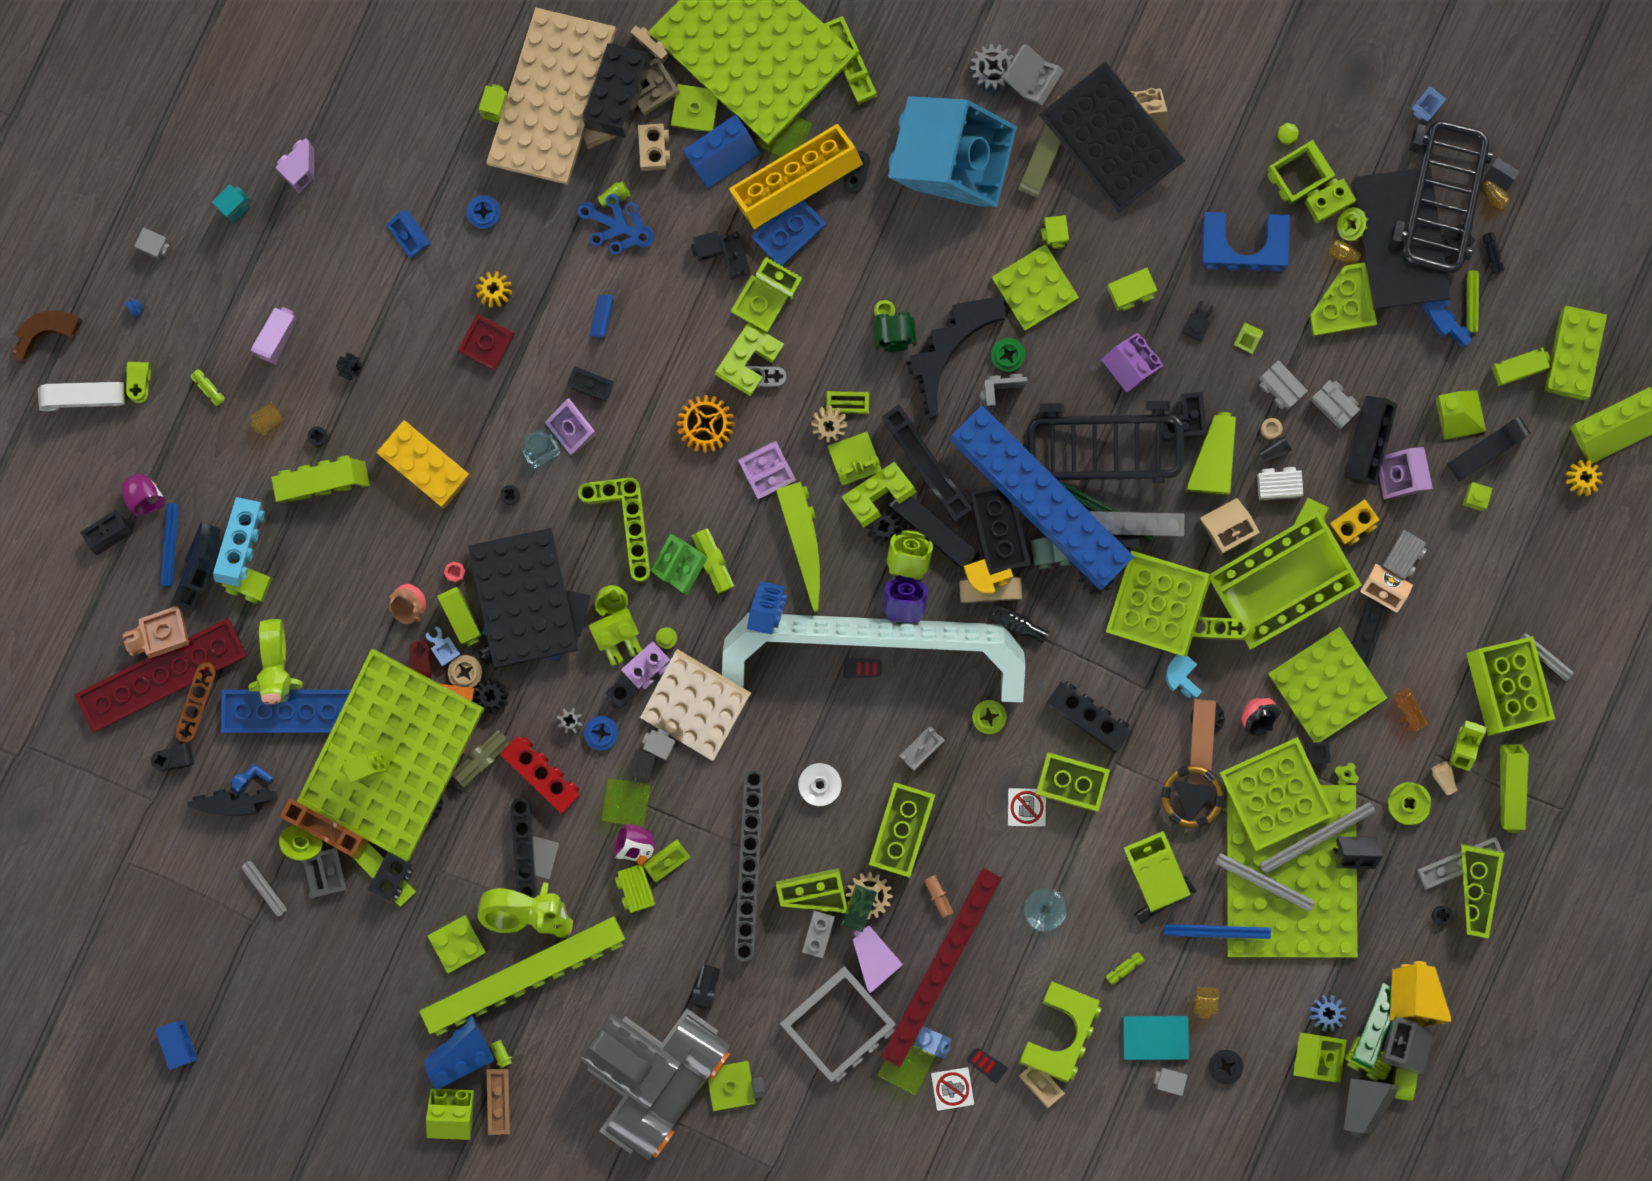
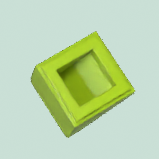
M1244 323L1234 345L1253 354L1263 331Z

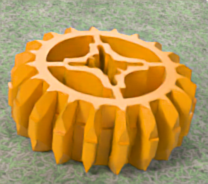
M704 395V402H701L700 397L697 396L696 404L689 400L688 403L691 407H682L686 414H678L679 418L684 419V421H677V426H684V428L678 430V433H686L681 439L683 442L690 439L687 444L689 448L695 443V451L697 452L700 446H703L704 453H707V446H711V450L714 452L716 451L715 444H718L720 448L723 447L722 439L725 442H729V438L725 434L733 435V431L728 429V427H734V422H728V420L733 418V414L726 415L730 410L729 406L722 409L724 401L721 400L718 404H715V396H713L711 402H708V395ZM712 408L717 412L711 415H704L699 409ZM694 413L698 419V422L693 427V429L689 431L688 421L690 416ZM700 416L703 420H710V430L708 428L705 429V426L704 428H701L702 422ZM722 417L723 428L720 434L717 435L713 426ZM700 433H707L712 439L704 441L694 436Z

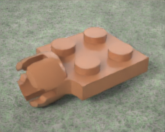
M179 606L140 618L137 628L123 633V639H126L124 641L125 648L131 656L145 652L148 658H152L189 645L182 610Z

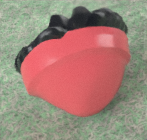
M1270 698L1251 699L1245 706L1241 719L1245 731L1248 734L1257 736L1265 735L1268 730L1272 731L1276 719L1281 714V707Z

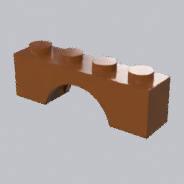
M289 798L279 816L358 860L369 842L365 838Z

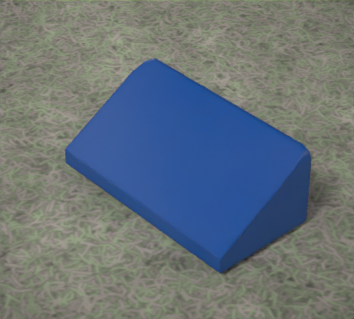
M407 210L399 212L386 224L409 258L414 257L431 244Z
M600 295L598 297L590 330L591 337L606 338L614 303L612 295Z

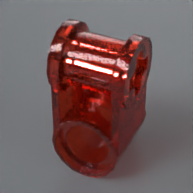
M416 640L410 645L409 668L432 679L431 647L426 641ZM420 644L425 648V652H422L421 656H419L418 652H415V649L419 648Z

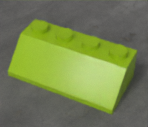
M1651 387L1570 427L1587 461L1589 460L1593 464L1652 435Z

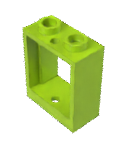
M1313 140L1270 165L1268 168L1269 173L1267 174L1271 183L1277 184L1280 189L1278 193L1284 202L1287 201L1289 205L1302 199L1335 177L1334 172ZM1306 153L1322 179L1293 196L1277 170Z

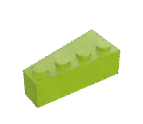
M350 456L338 457L337 461L331 463L330 460L320 461L317 463L318 466L310 467V465L300 466L298 471L291 472V470L279 471L277 476L271 477L276 502L280 503L308 499L312 497L311 494L315 496L331 494V489H334V491L352 490L351 485H359L362 488L370 486L365 461L352 459Z

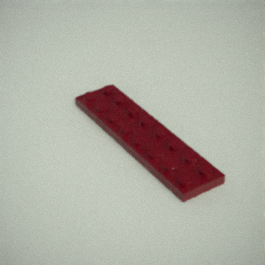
M226 618L188 637L189 645L152 658H146L74 694L92 732L95 733L190 686L196 669L202 662L212 663L215 666L216 672L248 657L230 619ZM205 667L204 670L200 669V672L203 673L202 679L206 678L208 674L212 675L209 667Z

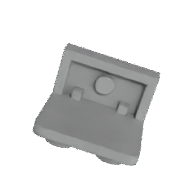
M1024 44L1005 72L1003 80L1025 100L1043 105L1064 70L1058 65L1046 62L1030 46Z
M1022 374L1009 375L1010 378L1001 379V376H989L988 380L984 381L983 390L980 393V406H984L987 411H993L995 407L994 390L1025 387L1028 382L1027 377H1022Z

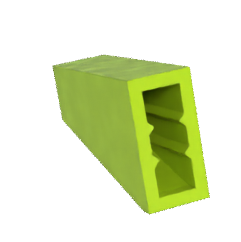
M1218 412V415H1214L1186 486V492L1230 494L1236 417L1231 416V413Z
M1500 744L1501 826L1510 833L1526 830L1529 754L1522 744Z

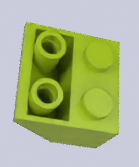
M431 1088L426 1117L427 1138L470 1140L473 1122L474 1090H436Z

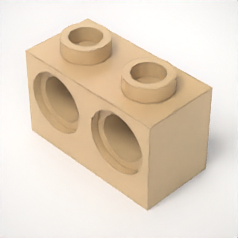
M664 124L638 125L641 171L666 170V163H670V150L666 151L665 143L669 142L668 130H664ZM653 132L660 135L657 141H650L648 136ZM658 153L661 155V159L658 162H652L649 159L650 156Z

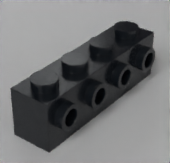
M1365 396L1350 455L1345 467L1344 478L1355 483L1376 486L1397 410V403L1387 398Z

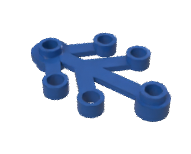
M610 194L606 198V204L612 208L616 219L596 211L595 206L591 202H583L578 206L577 213L580 218H592L612 227L604 232H595L591 235L590 242L595 246L600 245L604 240L622 233L632 237L621 242H612L609 250L613 254H619L623 249L635 244L640 247H648L654 241V232L651 228L644 226L638 212L639 206L635 202H630L625 207V212L632 217L635 228L627 224L619 204V196L616 194ZM610 197H615V204L610 203ZM630 205L635 207L634 213L629 211ZM583 207L588 208V215L583 214ZM641 233L646 234L647 239L645 241L640 239ZM595 235H598L600 237V242L597 243L594 241L593 238ZM613 244L619 245V251L613 249Z

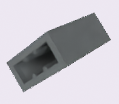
M1351 1078L1344 1130L1352 1131L1351 1136L1364 1137V1134H1373L1398 1092L1399 1085Z

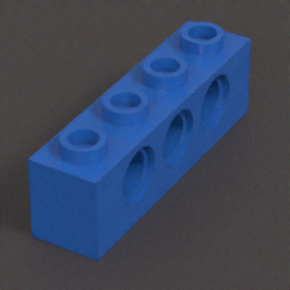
M759 582L750 609L747 629L772 634L774 627L778 628L787 599V594H784L785 586Z

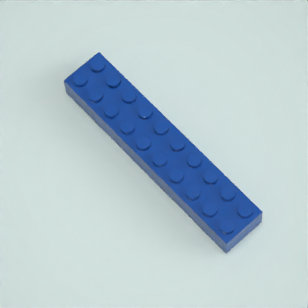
M983 406L973 413L949 438L1099 590H1102L1134 558Z

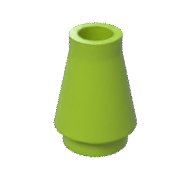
M621 181L619 183L615 182L602 195L598 196V200L602 207L605 208L608 206L606 204L608 195H618L619 202L627 200V197L631 195L625 183ZM615 197L609 198L611 204L616 203Z

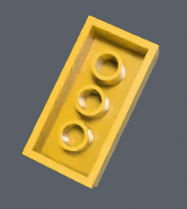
M405 420L376 452L443 509L448 506L471 478L469 473Z

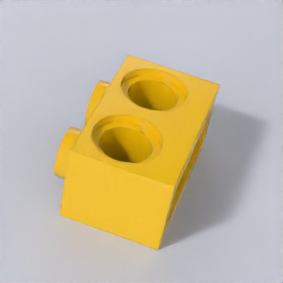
M1364 499L1331 522L1328 527L1342 546L1345 544L1351 546L1360 540L1358 535L1365 531L1368 534L1377 528L1375 523L1380 519ZM1360 513H1365L1368 516L1369 521L1367 524H1362L1359 521L1358 516ZM1343 525L1351 528L1350 536L1342 534L1341 527Z

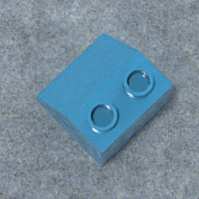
M908 96L905 111L902 112L899 118L900 131L895 151L889 158L890 171L888 178L915 191L976 206L997 207L1017 126L969 100Z

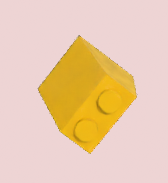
M1415 961L1413 965L1402 964L1401 968L1392 969L1390 1021L1395 1017L1416 1022L1423 1027L1451 1022L1450 1012L1435 967L1427 966V963L1423 961Z

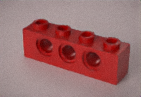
M517 736L500 755L561 814H564L580 797L577 793L580 789L572 781L567 783L562 778L565 774L556 766L552 769L547 764L549 759L541 751L537 754L532 749L533 744L525 736L522 739ZM524 753L532 755V761L528 765H524L521 762V756ZM539 768L547 769L548 775L545 779L540 780L537 778L536 772ZM557 782L561 783L563 791L560 794H553L552 785Z

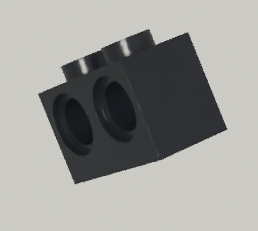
M387 852L368 891L389 902H393L394 899L398 900L403 891L400 887L404 880L408 881L413 873V869H411L413 864ZM399 862L403 870L400 874L395 875L392 872V866ZM388 881L392 884V891L385 894L382 892L381 887L384 882Z

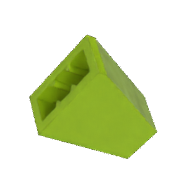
M455 587L438 595L437 597L460 643L463 646L467 644L468 647L477 644L482 635L461 590Z

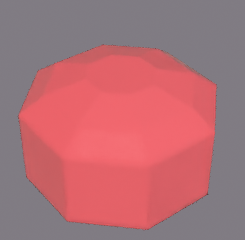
M457 562L447 564L444 571L447 580L453 583L462 581L466 573L463 565Z

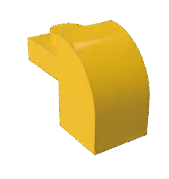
M985 559L964 566L970 586L978 593L985 595L995 594V584L1001 587L1009 584V580L1013 578L1011 569L990 575Z

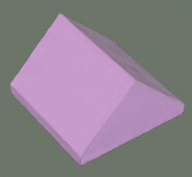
M569 398L545 422L570 455L577 452L597 436L594 429Z

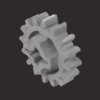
M990 44L989 49L982 46V53L975 52L977 59H971V63L975 65L970 67V71L975 72L972 78L973 80L979 79L978 86L984 83L985 90L992 86L993 90L996 91L997 85H1000L1003 89L1005 87V81L1003 80L1005 69L1002 68V64L1005 60L1008 69L1014 56H1007L1009 49L1001 51V45H998L997 49H994L993 44ZM995 54L997 56L989 57L988 55ZM979 63L984 67L982 74L979 70ZM990 65H997L996 69L989 70ZM990 78H998V80H989V79H990Z

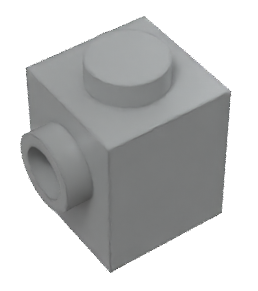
M658 728L657 732L652 730L651 733H646L641 744L645 745L643 750L667 761L676 741L669 738L670 733Z

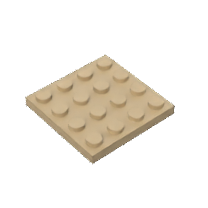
M677 649L640 718L656 728L670 733V736L714 761L749 699L751 692Z

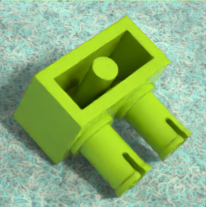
M628 608L589 625L599 650H605L611 665H617L614 656H616L618 663L623 661V657L616 645L622 641L625 642L631 657L636 656L634 647L638 654L643 650L636 638L639 632Z

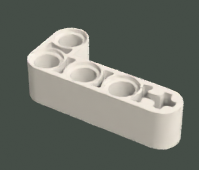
M124 383L44 384L38 388L39 411H55L66 407L125 405Z

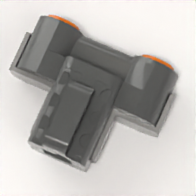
M688 1008L663 1042L625 1016L622 1019L616 1014H612L580 1058V1061L589 1067L587 1069L589 1072L624 1096L600 1129V1132L630 1154L635 1151L648 1161L652 1156L657 1158L675 1131L672 1128L706 1080L714 1078L731 1054L728 1052L731 1045L717 1035L719 1032L717 1029Z

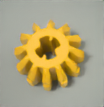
M487 272V280L483 277L479 278L483 285L477 284L476 288L482 291H479L476 295L478 298L483 297L481 300L482 304H486L489 301L490 308H493L494 302H496L498 307H501L500 300L507 303L509 300L505 295H512V291L507 289L512 286L511 282H505L507 279L505 275L499 278V272H495L494 277L491 276L490 272ZM496 285L499 291H495L492 294L489 288L492 289Z
M1582 460L1578 461V466L1572 464L1570 466L1572 471L1566 472V475L1572 478L1567 480L1566 484L1574 485L1570 488V491L1573 492L1578 489V496H1581L1583 491L1586 496H1590L1591 491L1597 492L1598 488L1596 485H1602V481L1597 478L1603 475L1602 472H1595L1599 466L1595 465L1591 468V461L1589 460L1585 465ZM1582 475L1588 476L1586 483L1584 480H1580Z

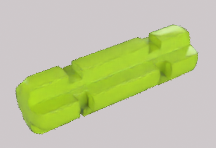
M201 370L194 371L190 376L191 379L198 383L197 386L208 398L211 397L210 401L215 406L221 405L225 400L224 396L221 393H217V388L208 378H204L205 375Z
M1136 952L1131 956V959H1127L1115 968L1114 972L1111 971L1106 975V979L1110 984L1114 985L1119 981V978L1125 977L1134 970L1136 965L1139 966L1143 963V956Z

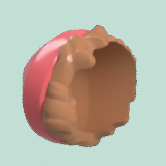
M411 584L399 586L389 596L391 599L389 611L402 624L420 622L426 610L424 593Z

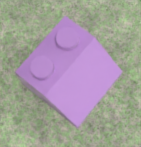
M1424 447L1408 448L1384 455L1379 472L1384 499L1433 489Z

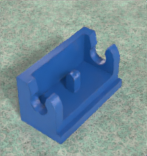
M184 1020L155 1029L169 1070L198 1060Z

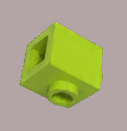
M1066 215L1046 217L1044 219L1045 228H1041L1042 240L1046 241L1047 246H1052L1053 249L1065 247V244L1069 242Z

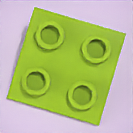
M868 432L828 446L842 486L882 470Z

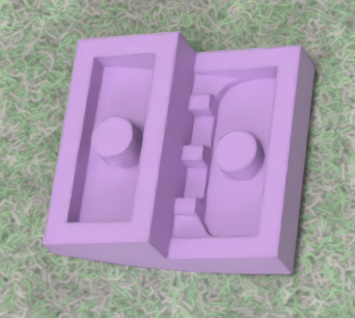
M776 441L738 459L757 499L796 481Z

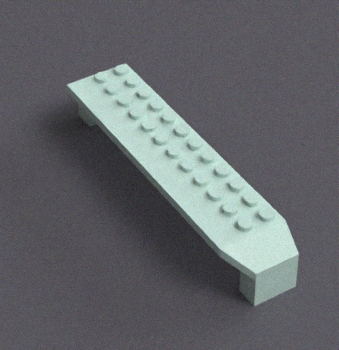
M747 613L724 641L722 676L742 688L745 679V660L766 641L983 651L1002 671V702H1023L1025 679L1024 651L1007 628L1001 624L942 621L911 623L892 622L888 619L782 614L778 628L774 627L773 633L767 634L747 629L750 614Z

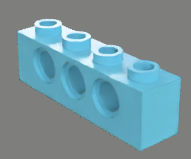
M236 497L213 572L215 582L240 587L242 580H246L248 573L246 565L248 561L252 560L254 551L252 545L253 542H257L259 537V530L257 528L259 523H263L265 511H262L261 502ZM245 521L251 522L247 526L241 525V523ZM239 540L245 541L241 545L235 544ZM233 559L239 560V562L235 564L229 563Z

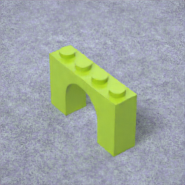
M1051 982L1042 1004L1066 1013L1073 1020L1076 1029L1075 1039L1069 1048L1062 1051H1051L1027 1042L1019 1064L1065 1083L1069 1082V1079L1073 1080L1078 1070V1067H1075L1077 1059H1082L1086 1047H1083L1085 1038L1090 1039L1094 1028L1090 1026L1093 1018L1097 1020L1101 1011V1007L1098 1006L1100 1001Z

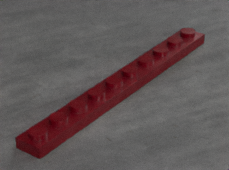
M982 868L882 1054V1059L898 1068L901 1067L1002 879L1000 876Z

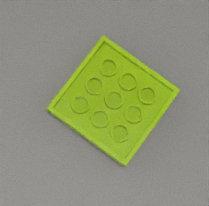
M1131 551L1134 558L1126 565L1106 632L1187 657L1212 575Z
M1340 627L1268 673L1313 743L1323 741L1387 699Z
M1298 737L1219 773L1255 851L1334 816Z

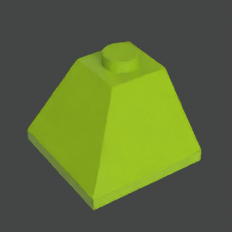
M1477 390L1443 394L1435 399L1444 440L1486 432Z

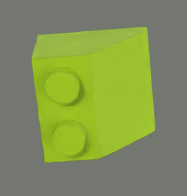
M1300 1032L1294 1064V1076L1340 1083L1347 1040Z

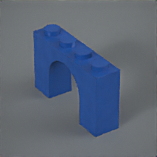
M1205 212L1203 215L1201 266H1207L1206 269L1209 270L1228 267V270L1238 271L1242 267L1249 268V271H1262V268H1268L1271 272H1283V269L1288 267L1290 215L1268 214L1266 218V241L1263 249L1253 255H1240L1234 252L1226 241V213Z

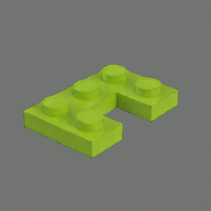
M748 322L715 371V375L751 396L763 377L747 368V363L753 354L756 353L773 364L784 344Z
M893 462L843 495L842 499L864 528L881 517V514L872 502L890 491L900 504L917 492L897 464Z

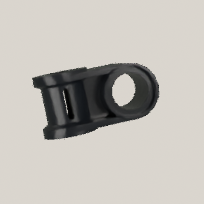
M190 743L176 745L169 749L155 752L151 757L152 766L160 772H166L194 765ZM161 756L164 759H167V761L164 762V766L157 764V762L160 761Z

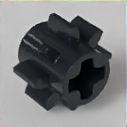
M346 353V357L340 356L336 364L339 371L338 376L344 377L347 380H352L353 376L359 377L363 368L360 362L361 358L351 353Z

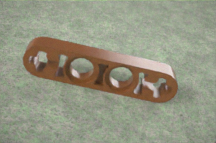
M202 662L196 669L176 728V737L181 742H190L195 736L216 674L215 666L210 662ZM205 667H209V671L212 673V675L208 674L205 682H209V685L203 682H196V679L201 681L203 673L200 672V669L204 670ZM195 687H203L205 695L201 698L195 697L193 694ZM191 706L196 707L199 712L194 718H190L186 714L187 708ZM183 719L196 723L195 725L190 724L189 732L192 734H187L186 737H183L182 732L179 731L180 729L184 730L186 722H182Z

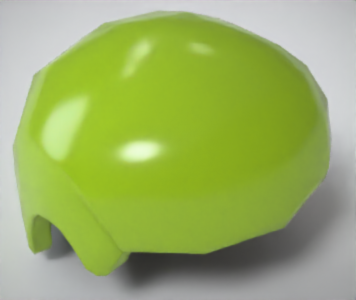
M615 585L601 588L595 598V610L601 616L606 614L612 615L625 609L628 605L627 593Z

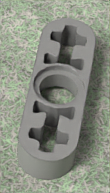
M747 367L752 371H758L762 374L763 378L757 387H781L786 382V372L781 367ZM764 371H769L768 376H773L775 372H779L783 378L779 379V382H775L773 378H768L769 383H764Z

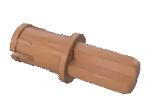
M933 875L925 879L924 883H926L932 896L931 901L934 900L941 916L945 918L952 915L953 910L945 896L947 893L943 891L937 876Z

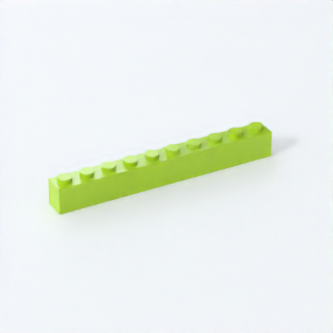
M613 916L419 1012L429 1033H436L439 1036L449 1031L447 1027L454 1023L457 1027L468 1022V1016L475 1014L478 1017L488 1012L486 1008L493 1004L496 1008L507 1003L505 999L514 995V998L525 994V989L532 985L535 989L546 984L544 979L551 976L553 979L564 975V970L571 966L574 970L585 965L583 961L590 957L592 960L603 956V951L611 948L613 951L624 946L622 942L626 938L616 917Z

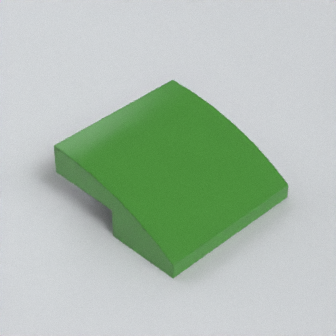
M670 534L650 571L663 581L672 584L682 593L688 594L708 557L685 541Z

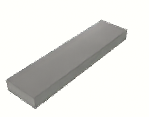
M1497 837L1474 845L1476 847L1502 851ZM1461 851L1417 869L1424 889H1429L1463 874Z

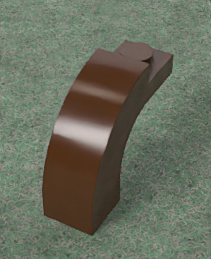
M56 310L44 311L33 315L15 333V336L21 339V342L16 344L13 350V354H15L13 358L26 364L37 340L49 333H58L74 340L83 321L70 313Z

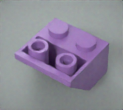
M1139 333L1134 334L1114 347L1101 359L1127 393L1164 366Z

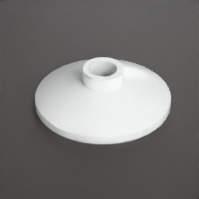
M823 763L813 764L802 772L798 783L799 791L803 799L815 806H825L832 803L838 797L841 791V779L838 772L830 765ZM818 781H822L824 783V787L822 789H818L816 787V783Z

